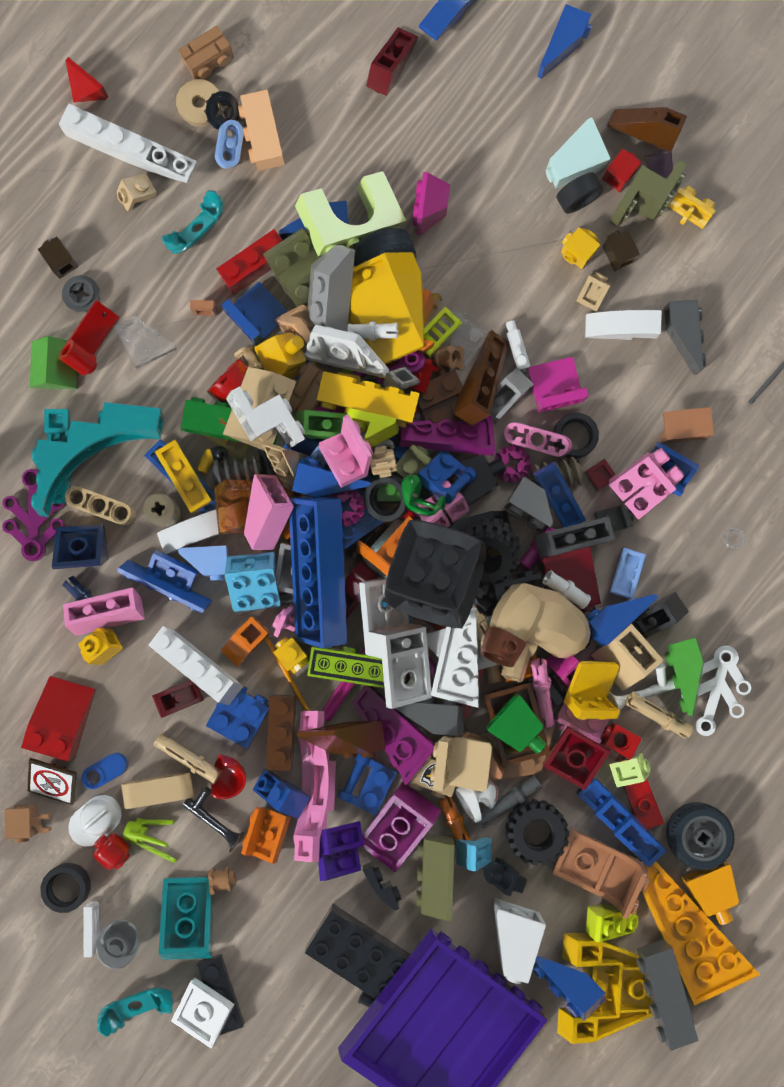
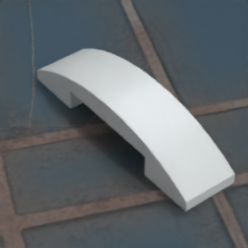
M238 502L198 515L158 532L157 535L164 554H171L178 551V548H187L194 543L244 527L248 512L247 502Z

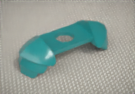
M206 191L203 202L199 205L202 212L181 233L172 231L171 234L161 237L163 243L168 250H171L172 254L182 253L192 248L219 221L224 209V201H222L221 196L216 191ZM203 224L200 231L193 232L196 225Z
M148 988L142 992L109 1003L98 1014V1032L104 1037H108L110 1034L116 1033L118 1028L122 1029L125 1026V1019L155 1008L160 1014H171L173 1010L172 992L164 988ZM133 1001L142 1003V1006L137 1009H132L128 1005Z

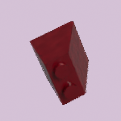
M590 546L537 561L542 581L546 573L552 570L566 581L571 580L574 582L575 587L590 595L591 600L584 609L571 602L578 609H581L582 613L590 612L595 608L594 605L601 604ZM543 584L544 589L555 591L547 585Z

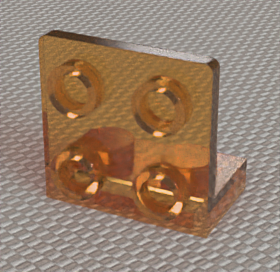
M224 480L214 488L219 534H244L253 481Z

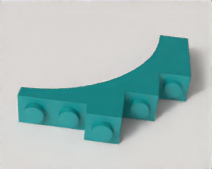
M104 402L103 410H100L98 414V424L71 421L70 429H67L65 433V442L38 439L37 446L32 450V461L39 469L36 476L38 486L36 493H33L31 505L37 514L49 517L53 502L64 482L78 466L91 456L110 446L127 441L161 439L165 419L161 408Z

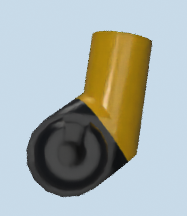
M223 446L206 449L196 469L207 474L214 460L217 459L218 462L224 460V458L228 457V451Z

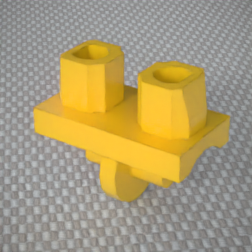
M689 185L684 189L680 188L668 207L683 216L679 222L680 224L684 225L686 220H689L703 229L716 211L713 209L715 202L709 198H704L701 201L694 197L696 195L695 189Z

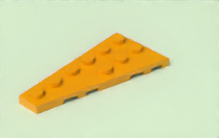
M656 861L650 867L645 864L649 883L646 890L641 892L662 938L673 948L682 982L694 1005L761 975Z

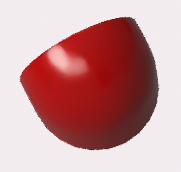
M219 754L214 767L222 770V774L216 783L212 784L211 782V795L216 799H230L240 794L246 785V772L242 764L236 759Z

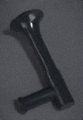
M203 786L195 801L188 798L182 806L222 835L228 842L229 852H231L242 839L245 831L242 833L231 831L202 807L212 792L208 786Z

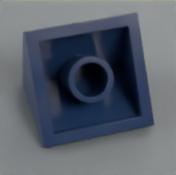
M104 524L56 528L52 559L53 570L101 566L109 559Z

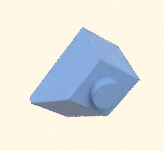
M230 547L178 548V553L203 576H210V581L225 580L226 560L230 556Z

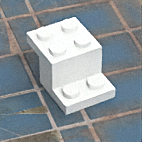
M241 387L232 390L226 399L250 441L275 428L279 431L288 449L305 439L303 436L305 431L298 420L294 421L290 414L292 408L286 398L282 399L280 394L254 409L251 406L253 404L251 396L246 390L242 391Z

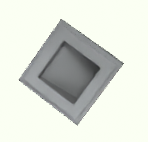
M406 367L387 372L383 386H391L402 390L417 385L420 381Z

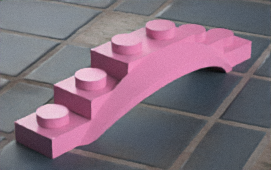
M300 711V728L298 731L324 726L325 711ZM299 738L302 761L301 790L310 796V799L297 821L294 832V861L319 862L321 832L323 829H327L328 811H334L336 761H329L330 752Z

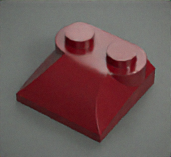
M567 726L555 745L549 749L551 754H548L544 760L543 767L586 790L611 751Z

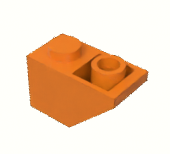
M251 616L232 635L220 651L238 667L271 632L256 617Z

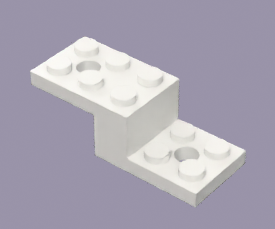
M386 577L360 582L359 586L366 655L382 659L386 707L393 709L430 699L432 696L426 626L409 623L407 614L392 608L388 603L385 609H382L381 601L385 597ZM409 672L410 681L405 685L404 677Z

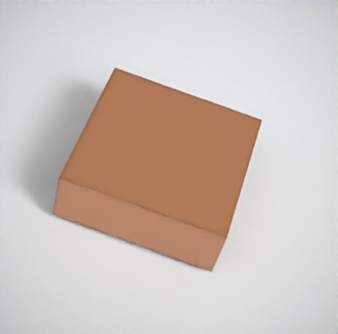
M190 300V309L194 315H217V306L214 301Z

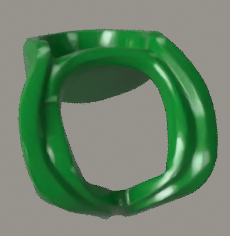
M410 474L402 480L404 503L411 511L432 516L445 508V496L443 495L439 498L437 504L420 499L422 483L418 475ZM414 503L433 508V510L429 511L423 509L421 507L416 506Z

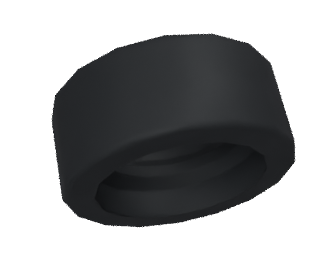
M589 172L569 182L557 193L556 198L563 211L569 214L592 203L602 194L604 188L596 174Z
M571 413L558 421L553 432L562 434L564 427L573 422L583 424L589 432L587 445L578 450L571 449L564 456L579 459L587 456L596 447L599 440V430L595 421L590 416L583 413ZM562 439L560 442H553L554 446L558 447V452L560 449L565 448V445L562 444Z
M394 474L389 477H378L371 481L370 486L366 487L364 494L365 506L369 514L375 519L382 522H392L405 516L410 510L405 505L403 499L402 477ZM384 484L394 485L400 493L401 504L394 512L384 511L377 502V490Z
M62 863L54 867L43 878L40 886L41 898L44 904L50 910L58 913H69L77 909L88 898L91 890L88 873L80 865L74 863ZM60 874H71L80 885L78 896L70 902L60 901L52 891V883Z

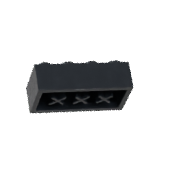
M333 903L305 949V954L374 999L379 996L410 956L409 952Z

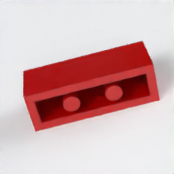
M275 229L216 268L220 278L233 296L272 270L263 253L283 241Z

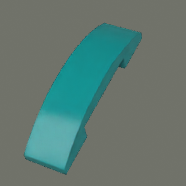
M44 409V433L47 434V440L65 442L66 430L70 429L71 425L69 409ZM72 473L60 488L53 504H67L65 493L71 486Z

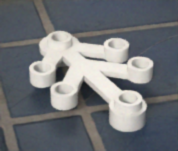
M731 646L719 647L714 653V659L704 663L702 676L704 673L718 667L716 676L700 684L698 696L711 690L704 716L698 719L696 723L698 733L703 736L712 735L716 729L713 718L720 694H722L729 706V713L732 717L740 718L744 715V707L738 704L725 681L727 671H729L736 682V691L739 694L747 695L750 693L751 685L748 681L744 680L736 666L739 656L737 651ZM722 654H730L731 660L724 662L721 658ZM741 683H745L748 685L747 692H741L739 690V685ZM734 706L741 708L740 715L736 716L732 713ZM705 721L711 725L708 731H703L701 728V724Z

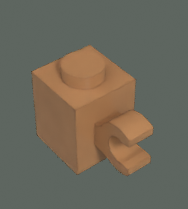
M37 804L15 805L5 809V839H14L15 843L27 842L29 838L37 834V831L40 833L49 832L52 830V827L43 826L42 820L52 817V814L43 813L37 815Z

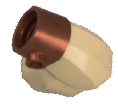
M526 583L515 584L502 595L494 609L490 625L486 629L480 653L496 664L514 667L526 647V641L539 645L557 658L566 659L585 649L591 632L588 620L582 611L560 593Z

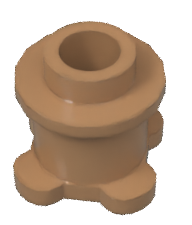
M448 345L447 348L439 347L434 356L436 366L440 370L445 368L452 369L454 367L457 370L463 369L464 349L461 346L454 347L453 345Z
M215 867L208 870L211 895H215V892L218 890L227 889L232 891L233 886H236V873L231 871L230 867H226L225 870L216 871Z

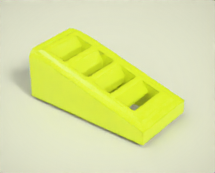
M444 307L424 328V338L434 342L432 349L422 352L429 359L462 324L447 307ZM443 317L453 324L451 328L441 320ZM437 324L446 331L444 335L435 327ZM431 331L439 338L437 342L429 335Z

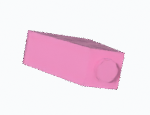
M255 474L253 478L244 535L252 550H274L294 507L276 475Z

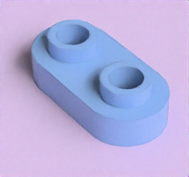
M235 120L224 122L218 132L215 160L219 166L225 169L234 167L240 159L244 131L241 124ZM227 130L232 132V138L227 135ZM223 153L228 155V161L223 158Z

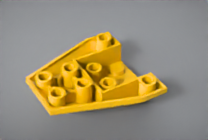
M413 252L383 253L353 267L348 324H370V321H376V324L398 323V339L377 338L376 341L363 339L385 365L424 348L422 273Z

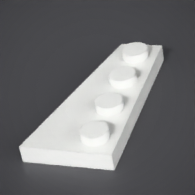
M472 607L462 629L446 627L431 696L479 707L477 608Z

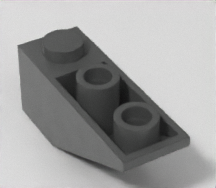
M698 300L669 301L664 307L666 332L693 375H697L706 365L705 353H702L701 345L704 342V332L700 330L702 308L698 307Z
M430 698L395 708L433 734L451 736L464 734L465 705H458V702L443 699V703H434L435 698Z

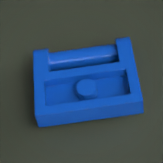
M441 451L417 474L421 479L422 485L436 497L445 496L446 504H450L456 498V494L477 476L473 468L465 467L446 451ZM454 474L459 477L449 488L443 487Z
M358 753V756L355 758L357 762L344 789L339 791L337 797L376 816L397 771L370 757L362 758L361 753ZM365 765L372 769L359 796L356 797L352 795V792Z

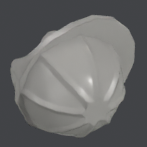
M123 919L115 920L105 926L99 933L96 945L97 957L100 962L107 968L115 970L127 966L135 957L139 948L138 930L132 922Z

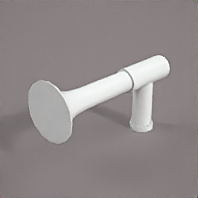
M661 663L655 668L657 684L636 691V693L643 698L676 689L673 679H666V665ZM609 692L608 698L619 710L626 706L625 701L628 695L615 696Z

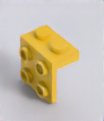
M581 661L578 664L563 701L576 718L581 720L618 718L620 710L608 698L619 670V665L616 662Z

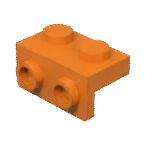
M256 807L250 816V826L247 835L243 839L241 854L245 856L253 855L271 864L277 863L291 816L280 813L270 807Z

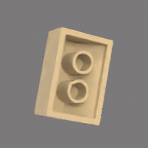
M248 367L241 384L242 391L246 390L253 400L251 406L254 409L279 394L282 399L286 398L289 402L296 381L275 372ZM232 410L223 435L264 450L262 446L263 441L273 444L278 430L275 428L250 441Z

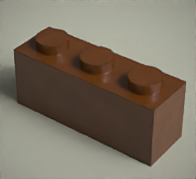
M296 695L270 696L266 770L291 771L293 768Z

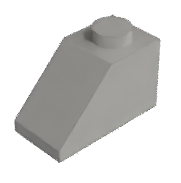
M518 368L507 375L497 387L490 413L495 424L534 385Z

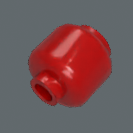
M111 833L108 836L103 834L93 845L96 847L93 853L94 858L107 870L114 868L118 870L130 857L128 853L130 850L129 844L117 833Z

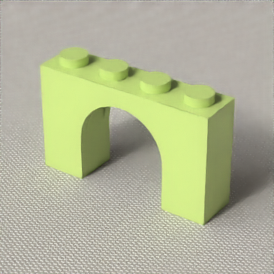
M383 171L364 176L356 188L368 214V222L362 225H350L338 219L333 213L322 188L300 194L295 207L318 256L324 255L335 245L354 249L361 239L378 230L403 227L406 219Z

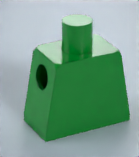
M517 693L485 726L491 734L519 752H522L528 745L536 754H539L547 745L538 735L544 728L543 724Z

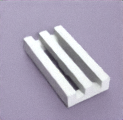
M90 901L84 906V957H93L97 952L99 901Z

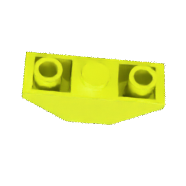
M596 904L588 906L586 932L596 942L600 943L634 933L638 926L637 910L634 915L630 913L629 918L626 919L622 917L621 911L614 905Z

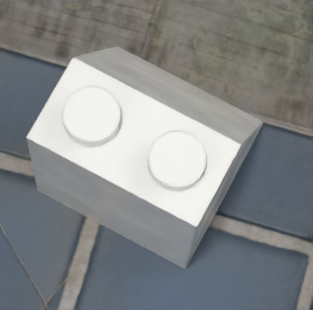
M493 898L492 904L498 954L503 974L512 983L521 984V982L528 984L546 924L540 912Z

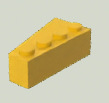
M323 371L317 401L322 402L321 407L331 410H335L336 406L345 408L344 413H348L349 408L397 418L398 426L406 428V424L411 425L413 422L419 393L411 391L410 394H407L399 388L391 386L383 388L380 387L381 385L373 382H359L355 378Z

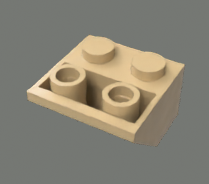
M632 624L624 629L610 644L597 648L591 654L595 661L616 662L619 665L614 683L621 691L626 690L645 678L664 661Z

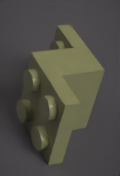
M678 160L667 179L642 165L615 210L610 223L618 226L621 219L626 222L632 210L651 221L654 220L657 214L662 216L686 176L682 172L687 164Z
M301 228L263 253L282 289L291 298L295 306L298 307L304 304L308 308L311 264L318 260L321 255H317L306 231Z

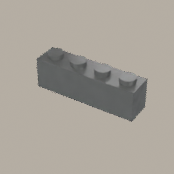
M664 939L637 948L639 958L636 959L640 972L644 973L646 981L643 982V987L647 996L652 1001L649 1008L653 1018L657 1019L659 1027H656V1032L661 1043L665 1042L671 1051L699 1041L673 948Z

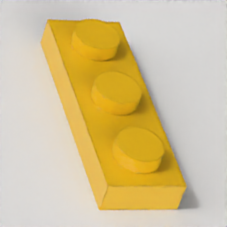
M176 440L155 451L190 513H194L213 502Z

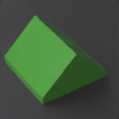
M46 336L32 341L30 388L78 389V372L59 360V354L68 340Z

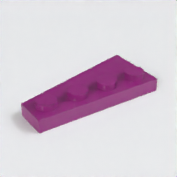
M365 685L352 701V704L363 721L382 720L385 751L390 757L389 760L394 768H397L401 774V779L405 785H410L433 756L435 744L400 711L395 708H387L386 699L375 688Z

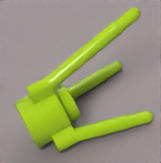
M137 818L136 822H127L123 834L124 840L131 841V844L140 846L173 863L177 862L176 858L144 843L146 841L167 847V842L147 836L148 828L144 827V825H172L174 820Z

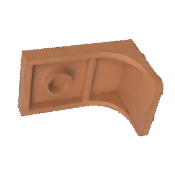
M571 828L569 832L570 837H567L569 841L568 846H564V854L562 856L559 855L552 874L609 901L621 911L622 917L628 919L630 913L634 915L639 905V900H637L640 891L644 892L649 883L644 862Z

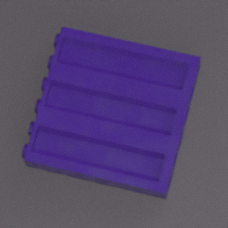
M430 929L339 1045L338 1051L343 1063L378 1087H497L548 1021L542 1013L543 1007L534 999L530 1001L526 999L524 992L514 985L511 988L507 985V980L498 972L492 974L488 971L489 967L482 960H473L470 957L471 954L463 946L459 945L456 947L453 945L450 937L444 932L440 931L438 934L433 929Z

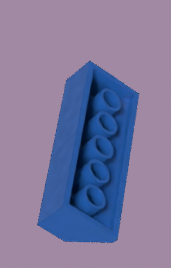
M290 497L289 499L294 506L289 516L295 640L323 649L346 644L348 628L346 625L347 605L345 601L346 581L344 578L345 557L343 554L344 533L342 529L343 509L341 498Z

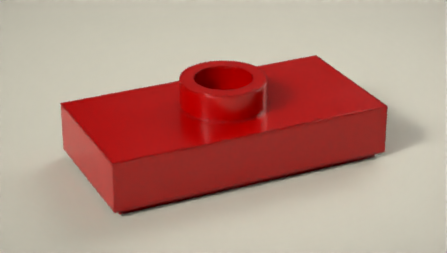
M647 779L644 782L623 786L634 816L647 829L664 824Z

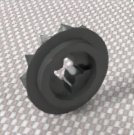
M78 275L70 278L65 283L62 289V298L69 309L77 313L88 312L94 301L100 299V289L90 277ZM84 288V292L89 296L82 297L79 301V297L74 293H80Z

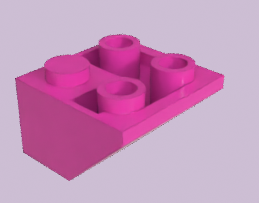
M423 172L422 180H417L416 201L413 212V226H417L416 235H422L447 215L450 184L428 172Z

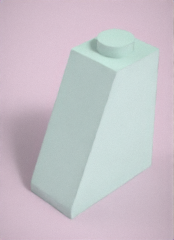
M592 117L587 119L550 158L546 175L549 182H553L556 189L567 185L583 174L589 172L596 173L607 168L610 156Z

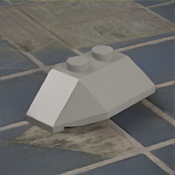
M335 245L311 264L307 313L314 325L332 327L347 332L355 256L354 249Z

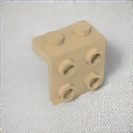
M444 735L434 745L433 756L437 757L436 766L432 767L430 780L434 781L433 790L443 792L448 785L485 791L488 788L492 744L486 741Z

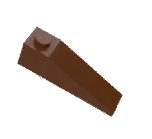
M493 330L489 331L459 394L454 411L456 416L471 426L490 416L509 345L508 341Z

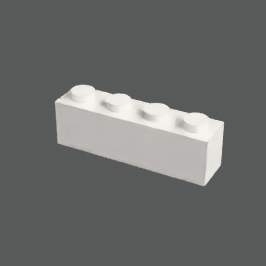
M162 626L149 644L153 650L218 703L229 706L243 688L241 683L175 630Z

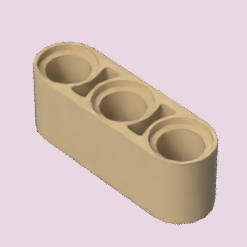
M77 486L69 488L65 493L66 503L78 510L124 526L131 525L136 519L134 508L123 502ZM82 492L83 500L81 503L76 504L75 496ZM104 500L106 504L105 509L102 512H98L96 506L98 502ZM126 508L128 515L124 520H120L118 517L119 511Z
M190 772L121 784L125 809L194 797Z

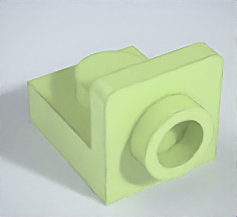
M642 753L636 754L631 760L627 758L613 761L609 764L616 787L644 782L650 773L649 762L647 759H644Z

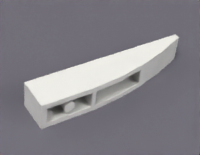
M68 104L59 122V126L67 137L126 163L174 180L188 183L197 164L196 160L71 104Z

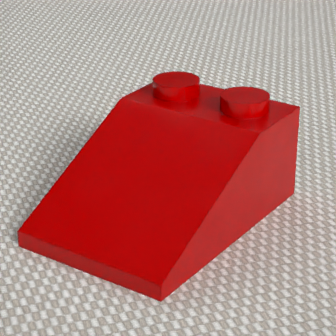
M49 676L27 725L21 748L64 761L76 758L96 689Z

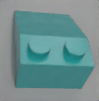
M208 877L163 878L159 955L162 960L212 958L213 910Z

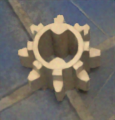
M386 446L374 448L375 452H373L370 462L373 475L379 474L380 478L392 476L391 472L397 471L394 450L387 449Z

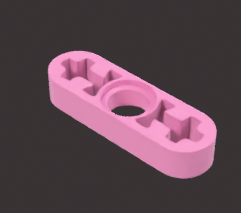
M514 422L508 424L504 430L505 439L509 443L553 456H565L572 449V442L567 436L530 425ZM518 427V432L527 434L526 438L516 437L514 439L511 431L516 430ZM537 432L541 433L544 438L540 446H535L532 442V437ZM562 439V444L565 445V448L560 449L558 452V447L548 444L549 441L560 442Z

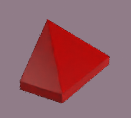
M69 57L65 60L74 103L101 101L109 97L103 85Z

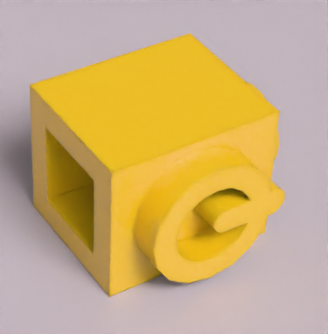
M578 227L574 233L570 231L561 242L564 244L561 253L568 263L575 264L580 269H583L599 249V239L592 231Z
M97 628L78 644L83 659L88 664L94 665L105 664L123 649L114 630L107 628Z
M285 637L275 645L277 650L273 653L286 670H291L293 674L310 661L307 658L309 655L300 643L295 640V637L290 639Z

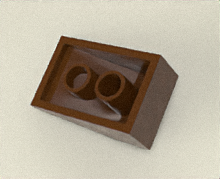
M523 681L482 693L489 722L517 693L542 723L531 682ZM543 728L538 735L547 743ZM494 736L503 767L551 754L548 743L539 754H536L528 745L522 752H519Z
M382 720L342 722L297 732V737L332 754H343V758L357 757L358 753H361L362 758L374 757L377 751L385 750Z

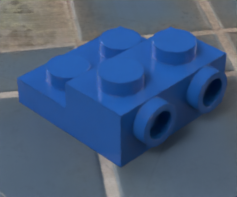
M243 686L229 706L217 702L216 708L206 726L248 749L269 712V705L267 704L269 700L259 694L252 696L246 692L248 688Z

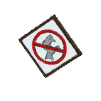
M30 758L27 791L73 805L75 801L77 772L66 769L65 766L64 768L56 766L55 763L49 764Z

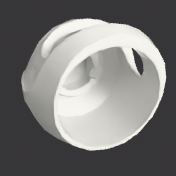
M489 779L488 788L485 791L457 787L456 795L465 812L476 823L481 821L479 802L492 809L498 799V788L494 780Z

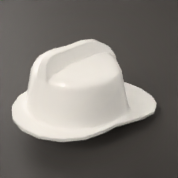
M99 795L84 804L70 818L68 827L72 840L81 846H93L101 835L107 836L118 826L122 817L118 801L111 796Z

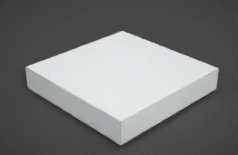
M194 977L187 987L172 1022L212 1048L216 1044L235 1004Z

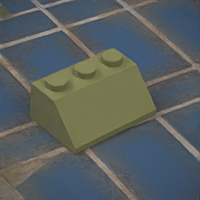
M425 835L423 842L418 843V856L422 857V866L417 867V881H421V891L416 892V906H421V914L452 922L454 841L452 836Z

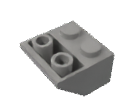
M523 477L504 507L508 509L507 513L518 520L521 517L528 521L527 525L537 532L540 529L545 531L553 524L545 489Z

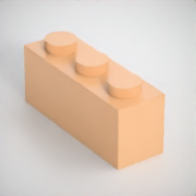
M268 90L240 95L242 105H238L241 120L246 119L247 127H243L246 142L251 141L252 148L248 149L251 164L256 163L258 171L285 165Z

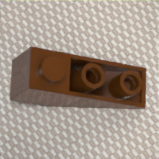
M667 107L615 109L607 126L672 152L687 115Z

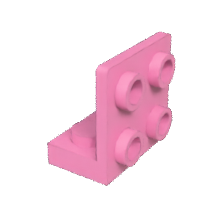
M349 414L343 416L341 433L319 442L318 446L341 488L368 475L373 455L370 444L367 441L364 442L360 435L361 430L355 420L352 421Z

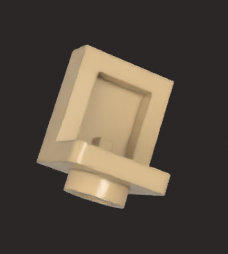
M146 173L122 179L117 190V198L127 211H131L135 203L155 198L157 194Z

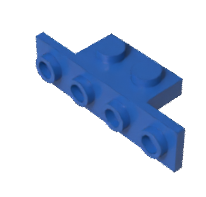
M158 550L152 554L147 568L128 559L117 570L127 579L135 580L150 590L158 591L166 595L170 600L185 604L193 611L203 613L212 603L211 599L192 591L199 572L197 569Z

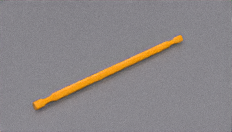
M267 637L265 641L305 711H310L289 672L273 653L276 649Z

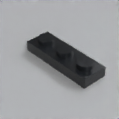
M222 954L199 961L197 966L203 983L235 1004L220 1035L244 1027L245 1023Z

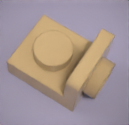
M598 272L595 275L589 273L576 302L597 312L610 287V283L607 282L608 277Z

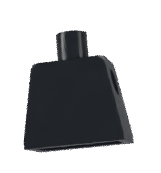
M484 455L459 461L465 467L473 468L477 474L476 478L471 483H467L459 493L464 497L467 505L471 506L497 488L499 485L495 476L507 471L502 458L489 464ZM456 474L452 476L454 482L459 478Z

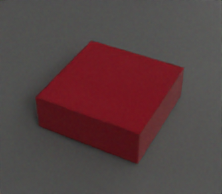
M603 459L584 472L596 491L608 485L609 479L616 475L606 459Z

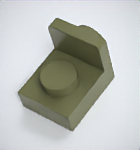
M415 445L410 446L396 463L397 471H394V473L403 479L410 474L417 475L430 463L429 453L419 445L417 447Z

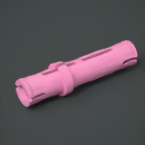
M540 658L531 662L533 672L532 687L535 689L542 724L545 726L544 721H546V728H549L555 724L550 694L551 679L548 677L547 661L542 659V665H540Z

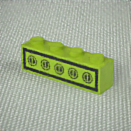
M312 646L307 676L385 688L381 658L369 656L366 653H355L356 648L342 646L340 651L334 650L332 647L323 649Z

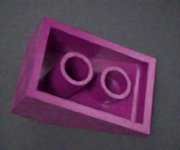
M402 781L364 832V846L361 847L392 871L396 872L433 826L441 810Z

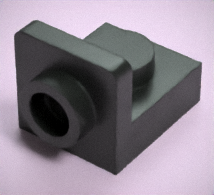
M626 504L594 513L596 519L609 516L613 532L631 527L632 521H634L633 513L627 508Z

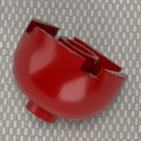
M237 359L211 385L207 393L217 402L229 404L226 399L232 390L241 387L248 367L240 359Z

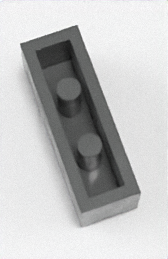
M608 516L548 531L534 536V540L541 560L615 540V536Z

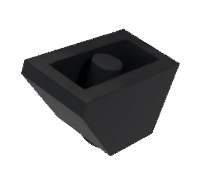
M674 592L648 607L631 624L646 639L678 623L689 611L678 594Z

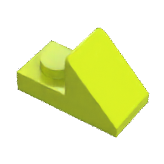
M349 408L347 415L349 414L352 421L355 420L358 423L362 433L367 431L364 441H367L371 448L398 434L397 418Z

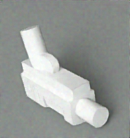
M514 320L506 323L508 330L506 334L516 367L519 370L522 369L524 373L527 372L526 368L530 367L529 359L520 329L517 330Z

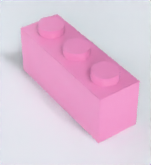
M133 587L63 604L65 627L75 636L94 632L97 628H111L145 619L142 597Z

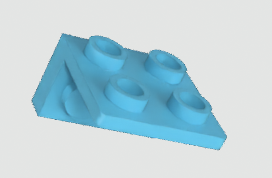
M275 552L227 557L225 578L233 611L280 607L281 601L275 577Z

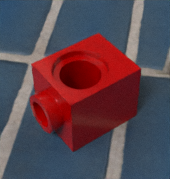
M622 149L606 169L602 180L618 192H621L638 170L641 161L638 160L634 153Z
M613 722L610 726H606L601 735V744L630 760L642 740L641 737ZM622 733L624 742L616 746L614 744V737Z

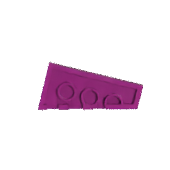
M488 416L473 426L464 420L452 422L451 419H442L440 423H432L430 420L413 421L411 425L406 424V428L399 427V446L410 447L415 445L417 447L419 445L424 449L494 456L496 448L492 416Z

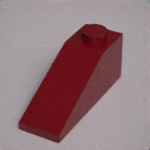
M397 27L371 62L366 87L387 96L400 76L418 40V36Z

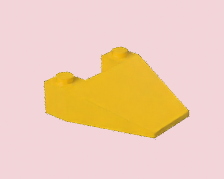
M563 933L562 958L576 967H583L582 972L588 974L605 992V1001L585 1021L580 1016L576 1018L567 1007L559 1008L557 1027L559 1035L571 1044L592 1043L652 1017L649 1008L652 1001L647 996L643 987V982L646 980L644 973L642 974L638 968L636 959L639 958V955L607 941L596 942L587 933Z

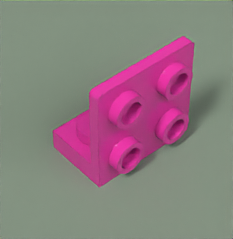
M573 357L528 368L530 381L534 384L532 390L538 413L583 403L589 397L587 389H581Z

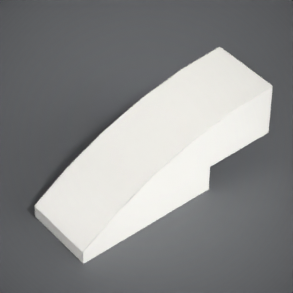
M625 310L586 314L585 338L657 339L661 334L662 310Z

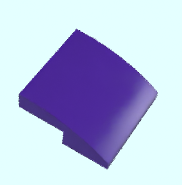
M360 821L322 830L318 862L320 881H327L361 871L358 847L364 846Z

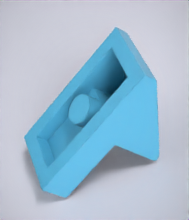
M482 837L476 841L461 839L456 841L457 865L470 871H477L492 862V838Z

